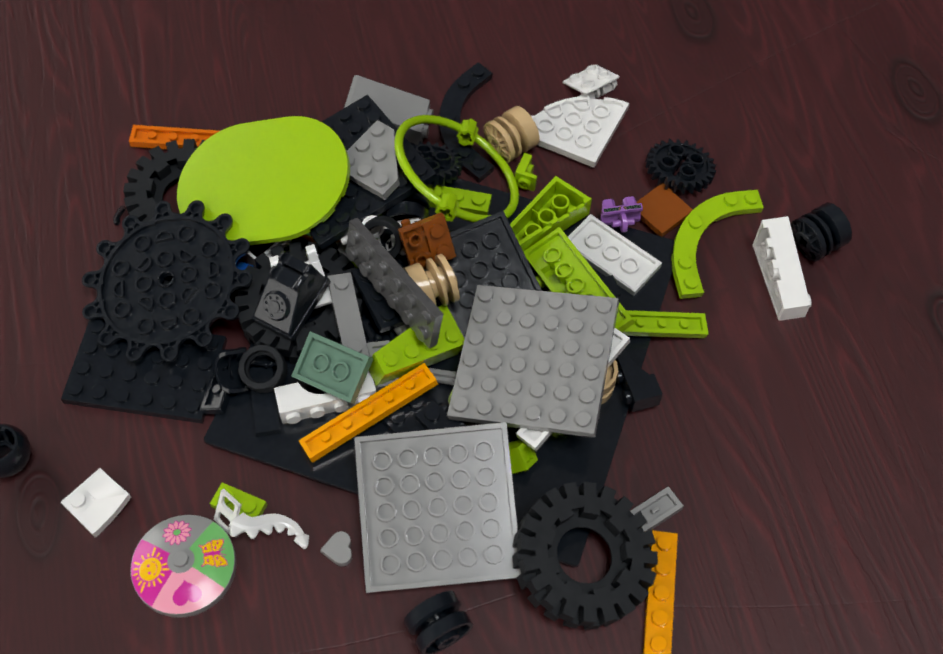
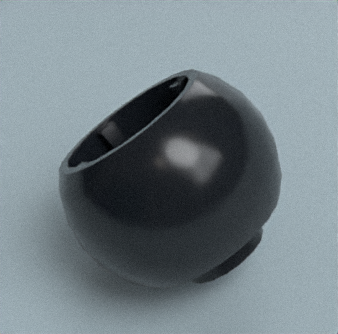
M0 424V478H7L18 474L27 465L31 454V445L27 435L21 429L10 424Z

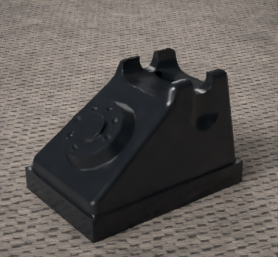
M282 251L278 257V264L272 266L269 271L267 282L252 319L254 322L294 342L331 281L323 276L313 265L307 264Z

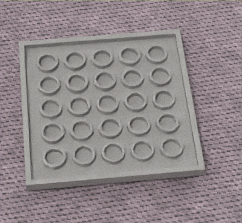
M477 285L447 413L448 419L482 424L506 422L507 427L595 437L619 299Z
M506 422L354 437L366 593L513 579L521 574L520 569H514L512 556L517 552V548L512 546L514 535L518 532Z

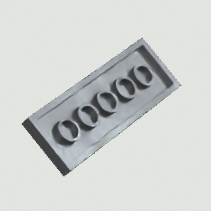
M358 218L349 221L346 248L348 259L358 266L361 274L371 281L375 290L385 297L389 306L399 313L403 322L412 328L420 341H423L428 348L437 345L443 318L442 311Z

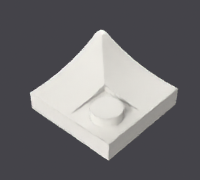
M99 468L63 499L61 503L96 538L117 517L131 496Z

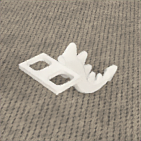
M225 489L221 490L214 520L232 537L246 532L251 539H255L259 531L270 535L273 527L278 533H282L287 528V535H296L294 541L303 549L308 547L309 535L304 534L301 527L291 518L275 513L250 517L244 512L239 515L241 504ZM225 497L234 504V511L225 504ZM221 513L230 521L229 527L220 519Z

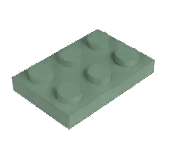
M310 331L291 376L342 400L355 404L374 358Z

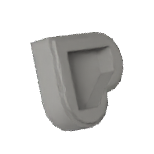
M345 532L335 533L322 547L321 553L338 566L348 565L352 560L350 536Z

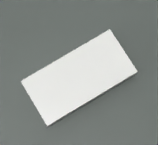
M591 214L568 236L591 267L604 276L613 275L617 285L633 296L662 265V262Z

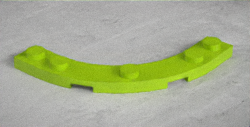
M758 190L736 191L717 195L698 205L685 218L674 239L671 257L673 276L680 299L702 297L704 294L696 265V250L701 235L713 222L740 214L761 213L764 207Z

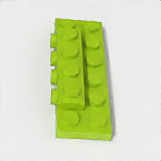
M560 227L523 251L527 261L537 273L536 279L542 289L547 287L549 290L547 292L616 298ZM619 302L615 328L623 332L633 325L634 321Z

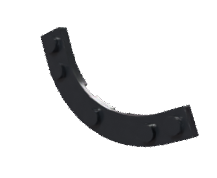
M479 62L464 72L446 92L439 116L461 123L462 108L478 89L493 79V73ZM440 126L442 142L447 145V149L453 148V152H458V156L462 157V170L480 183L494 172V165L477 153L471 145L463 146L458 143L457 131Z

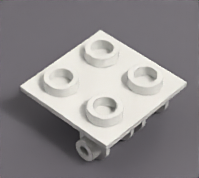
M595 64L588 66L586 70L571 75L570 78L562 82L581 92L579 97L589 96L590 100L595 99V97L599 98L600 95L614 90L615 86H617L616 79L620 77Z

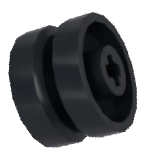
M444 591L426 599L412 609L404 618V624L411 635H418L415 644L421 654L438 653L462 639L472 629L473 623L465 611H459L461 602L454 591Z

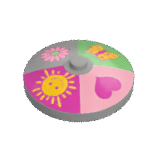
M180 515L166 519L151 528L140 540L134 551L131 561V579L134 589L141 600L159 614L169 617H189L200 614L218 603L230 588L236 572L237 560L235 549L225 530L208 518L197 515Z

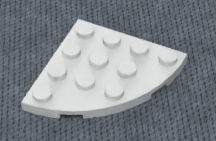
M581 96L560 100L545 106L543 111L535 116H531L539 131L540 141L538 145L594 168L626 114L629 103L604 97V100H589V96Z

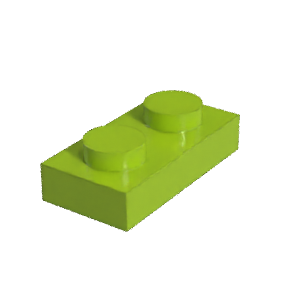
M223 482L210 502L211 508L216 509L222 489H225L241 504L239 515L244 512L250 517L260 516L267 507L265 500ZM225 497V504L234 511V504Z

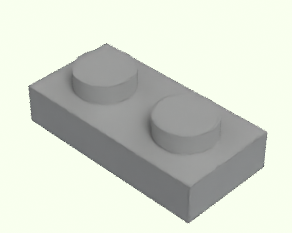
M666 487L632 509L631 513L635 515L641 511L647 520V523L642 526L645 532L654 529L680 512L684 505L672 490Z

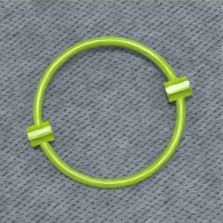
M418 115L407 119L398 127L394 138V148L399 165L413 186L430 202L436 205V214L442 212L446 221L452 222L457 217L473 223L491 216L475 214L458 208L457 195L450 192L448 194L442 193L439 197L416 175L406 158L403 140L408 129L419 124H435L457 131L458 143L461 145H473L475 142L483 148L498 164L507 179L510 189V202L504 210L507 219L515 212L519 202V189L515 176L504 158L498 154L489 142L478 134L479 128L475 120H463L461 123L440 116Z

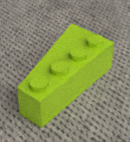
M555 176L510 223L522 250L525 251L558 227L564 231L589 215L592 199Z
M447 305L438 307L443 313L437 345L428 348L423 341L417 338L415 332L410 327L372 355L374 359L369 372L376 386L402 377L423 363L430 366L460 353L463 349L465 338Z

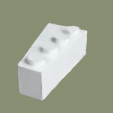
M789 217L762 220L753 243V248L777 318L781 321L805 317L811 307V297L807 292Z

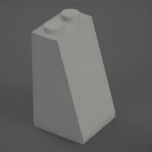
M354 75L345 107L368 94L397 129L404 121L411 117L433 115V109H430V100L358 75ZM415 125L408 129L404 137L415 145H418L419 141L423 143L424 138H428L429 125Z

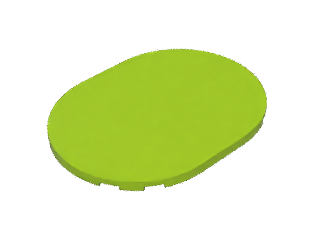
M289 116L234 125L217 132L205 140L188 159L178 182L177 203L180 214L184 213L191 202L199 200L205 206L203 218L206 221H212L224 213L229 214L233 218V226L228 231L226 238L231 241L245 238L249 241L250 245L298 238L311 232L310 229L319 223L325 222L335 211L334 208L341 197H344L350 179L349 156L341 139L329 126L309 117Z

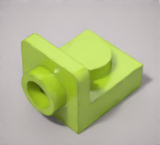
M524 153L515 172V179L518 187L535 191L537 176L532 174L534 170V165L531 164L532 155Z

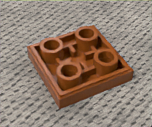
M665 184L657 186L637 201V204L642 203L643 207L640 215L641 220L661 237L682 223L693 210L669 188L666 190Z

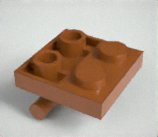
M442 212L412 224L410 219L401 221L402 228H399L398 232L409 266L420 263L423 269H427L426 259L432 258L435 262V256L443 254L447 260L456 257L447 222Z

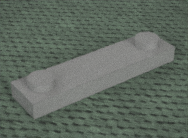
M351 272L327 276L331 281L329 291L340 343L369 356Z

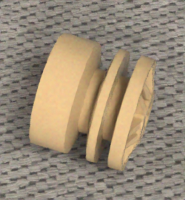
M514 106L504 112L502 117H496L493 121H489L484 125L486 141L493 146L507 163L519 157L522 152L531 150L540 141L539 131L534 120L520 106Z
M443 254L436 255L435 262L432 258L426 259L427 271L423 269L420 263L403 268L435 305V298H438L443 306L448 305V298L451 302L459 301L460 294L455 273Z

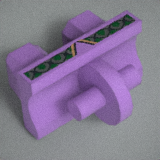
M634 196L625 197L622 200L621 206H615V202L612 199L603 200L600 221L606 225H612V227H620L622 233L627 232L628 225H635V222L640 221L641 211L643 210L642 203L637 204Z

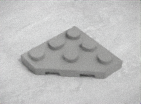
M377 120L347 150L350 161V180L386 200L400 185L398 160L394 148L395 131L393 128Z

